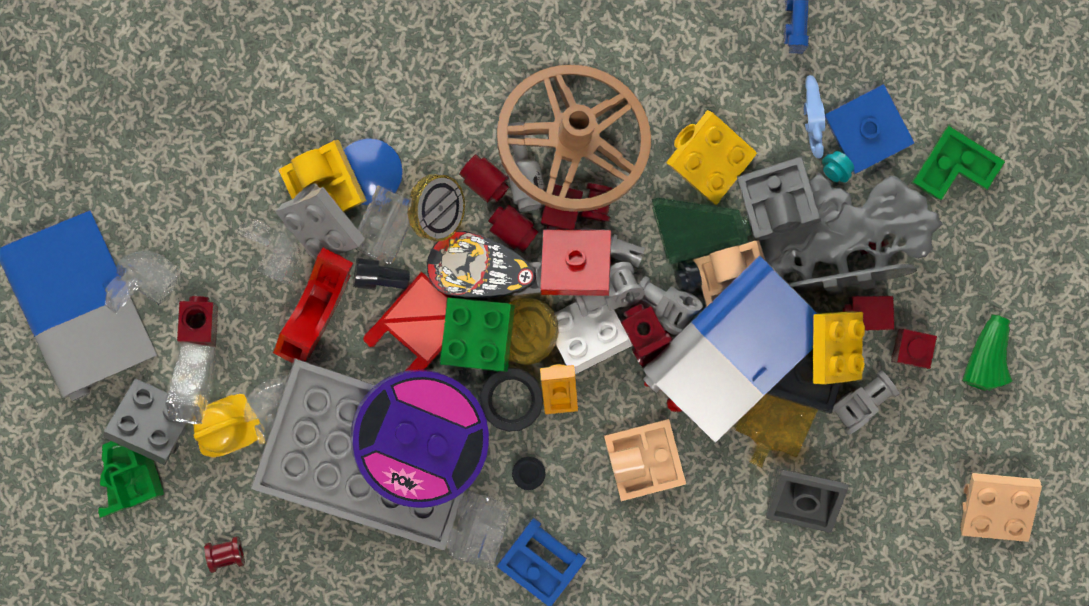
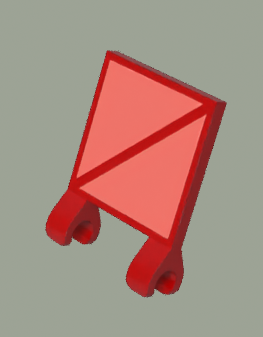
M421 272L376 324L364 335V342L369 347H374L388 331L417 356L405 371L425 370L442 350L447 298L451 297L438 291L429 278Z

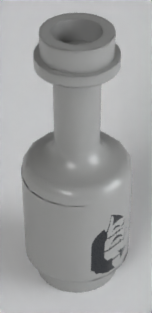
M514 122L508 124V126L524 125V122ZM507 135L508 138L524 139V135ZM512 145L515 164L521 173L531 183L546 192L540 164L537 161L529 160L526 146ZM509 177L514 204L518 205L520 212L534 211L545 206L526 195Z

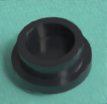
M679 262L678 270L674 271L677 286L680 290L684 289L687 293L692 294L696 288L702 286L700 271L695 262Z
M530 456L519 459L512 470L515 484L524 490L538 488L543 483L546 475L542 462Z

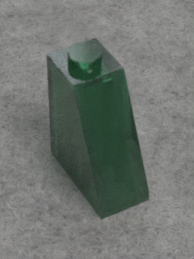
M655 198L650 201L668 266L748 243L747 236L751 235L747 216L741 217L740 211L737 209L665 198Z

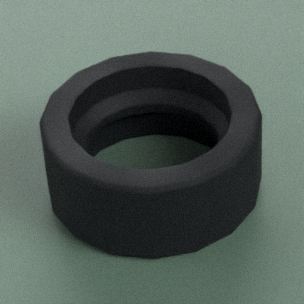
M509 368L508 372L498 371L492 374L483 384L480 394V405L486 420L494 427L507 432L521 431L532 425L539 417L544 403L543 392L537 379L527 371L517 368ZM506 380L522 382L531 393L532 403L530 409L524 416L518 419L509 420L501 417L496 413L492 405V395L495 388Z

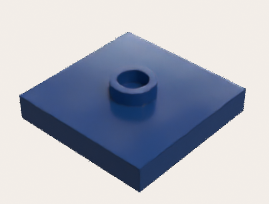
M884 84L825 114V121L842 153L854 165V170L852 171L854 175L914 144Z

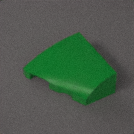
M113 441L102 445L104 468L100 475V486L107 487L108 507L98 508L100 518L164 495L154 460Z

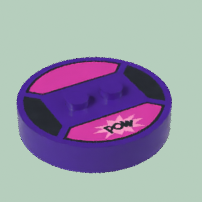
M418 369L393 374L377 383L364 396L352 421L350 440L352 455L359 472L378 494L402 506L425 508L441 505L456 498L475 481L487 457L489 431L485 414L479 402L466 387L444 374Z

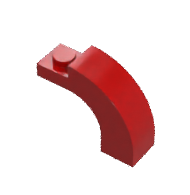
M324 247L316 258L307 286L295 310L279 334L273 354L291 363L294 362V359L304 362L308 361L342 298L351 277L349 273L353 262Z

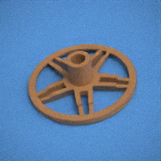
M582 65L549 67L524 79L506 99L497 126L496 138L499 156L511 180L526 195L537 202L564 211L594 210L607 206L623 197L641 177L651 148V132L648 118L633 92L612 75L596 68ZM577 75L589 77L608 85L618 92L619 95L610 100L606 99L590 109L585 105L576 104L570 88L566 86L562 76ZM553 77L567 108L562 113L549 80ZM544 81L555 121L508 126L511 112L518 100L530 88ZM626 100L628 103L626 106L598 125L596 118ZM630 109H632L637 119L641 138L639 156L635 166L623 158L621 152L600 137V132ZM548 134V139H515L507 137V135ZM509 145L556 148L546 192L531 183L521 173L512 158ZM596 150L628 172L629 175L623 174L615 169L613 165L595 155ZM582 157L623 181L614 189L596 197L585 199L565 198ZM561 159L572 162L560 195H552Z

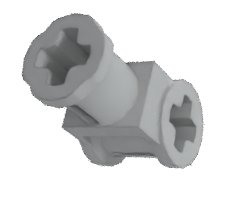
M619 262L610 267L609 296L574 295L583 317L588 316L589 311L606 304L609 311L618 307L634 305L643 298L645 291L641 285L637 284L633 276L634 268L631 263Z
M646 276L639 284L643 287L645 293L638 303L647 308L651 306L660 324L673 335L677 336L691 323L694 315L700 313L702 309L700 300L690 293L681 292L672 286L666 292L650 283V278Z
M881 370L877 373V378L864 388L858 386L837 399L832 412L838 415L847 427L846 433L850 435L872 419V416L880 411L877 408L880 404L891 396L896 397L900 393L890 378Z

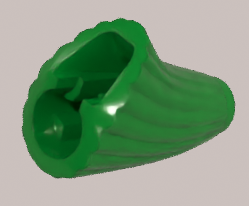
M991 314L990 320L986 322L973 348L962 378L963 383L983 391H991L1013 382L1007 366V347L1010 332L1009 325L1011 322L1009 319Z

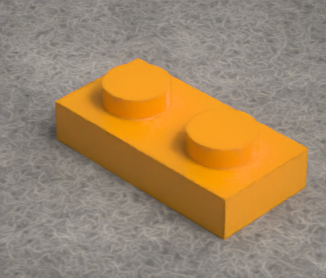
M556 364L549 368H540L545 415L578 411L574 365Z

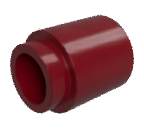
M477 154L465 164L459 173L464 179L463 183L487 203L492 199L498 202L510 188L506 184L509 177L485 157L481 159Z
M508 205L506 209L499 206L488 220L493 225L489 230L493 235L511 249L515 250L517 248L522 253L539 233V231L533 228L534 223L511 205Z

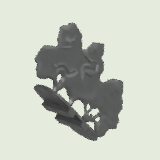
M818 173L809 182L822 222L762 240L760 245L765 260L782 278L785 274L793 271L802 276V281L789 284L798 294L826 290L830 296L844 294L843 287L860 284L863 290L877 288L876 281L903 277L916 272L917 268L911 264L888 266L887 262L900 250L910 257L918 259L926 257L933 248L932 234L943 224L939 220L938 213L928 210L926 197L917 190L909 189L904 181L894 175L889 176L876 185L862 207H855L851 203V195L841 188H832L831 182ZM747 214L745 218V223L749 227L750 231L753 233L749 216ZM887 234H894L895 239L891 249L890 247H884L885 253H882V240ZM905 238L906 244L899 247L900 239ZM869 242L876 243L875 251L871 250L868 246ZM865 250L875 257V268L848 272L846 258L853 251ZM796 256L800 257L802 266H796L794 263ZM819 261L835 264L839 269V274L813 279L811 276L815 263Z

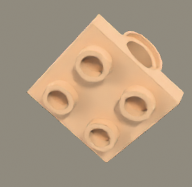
M759 240L719 250L693 260L700 271L702 279L701 288L707 306L759 255L764 258Z
M669 419L604 435L621 501L686 485Z
M972 473L970 484H966L964 488L967 499L966 502H963L962 536L1029 542L1042 489L1040 479Z

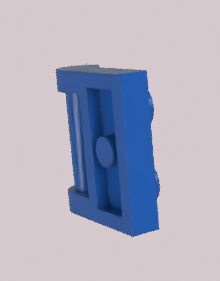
M785 0V11H791V24H785L784 44H788L790 47L789 53L803 54L809 44V36H807L808 0Z
M533 518L498 563L497 567L547 606H552L587 558L579 552L576 555L540 527L541 523ZM531 538L535 539L568 565L563 573L526 546Z

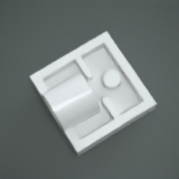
M576 302L552 314L556 323L554 342L566 365H574L575 374L632 346L614 310L609 311L607 304L589 311L588 316L585 317L581 315Z

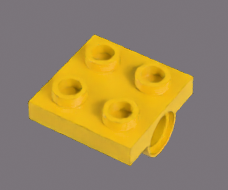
M707 110L696 125L690 124L677 135L674 141L676 151L666 164L707 200L717 205L738 179L737 177L741 175L753 160L757 152L713 112Z
M333 140L318 149L300 154L293 158L291 163L278 169L292 199L304 188L315 183L319 188L323 187L343 212L367 201L339 140Z
M863 312L814 314L813 384H832L862 380V372L865 365L862 356L863 336L865 333Z

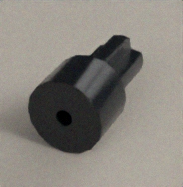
M356 259L353 287L375 290L376 285L401 289L408 287L410 281V272L408 270L379 266V261Z

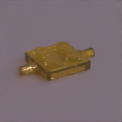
M765 394L738 420L734 429L749 436L758 444L749 463L755 465L758 460L756 466L763 468L762 466L770 450L782 451L797 458L818 410Z

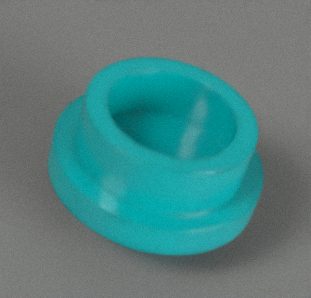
M835 151L832 154H827L822 159L823 171L830 180L846 183L852 177L851 172L854 170V165L845 154Z

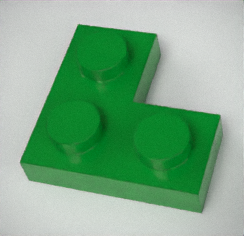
M947 126L911 184L938 201L943 199L958 174L983 190H988L1005 161L952 127Z

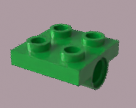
M447 298L440 365L508 372L515 305Z

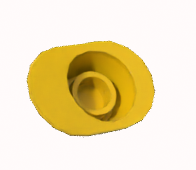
M244 394L227 396L205 405L197 410L192 417L194 439L198 442L200 453L209 457L224 456L249 446L257 441L265 430V427Z

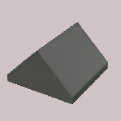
M777 468L766 519L832 533L848 491V484Z

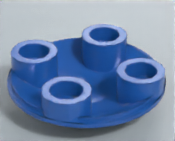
M370 138L355 141L344 149L345 155L367 200L362 205L380 204L395 194L402 181V164L398 154L391 146L383 141Z

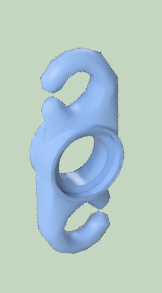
M809 75L805 80L806 103H804V115L807 114L808 123L805 124V128L809 136L811 151L815 158L820 159L824 153L822 131H825V113L818 83L813 75Z

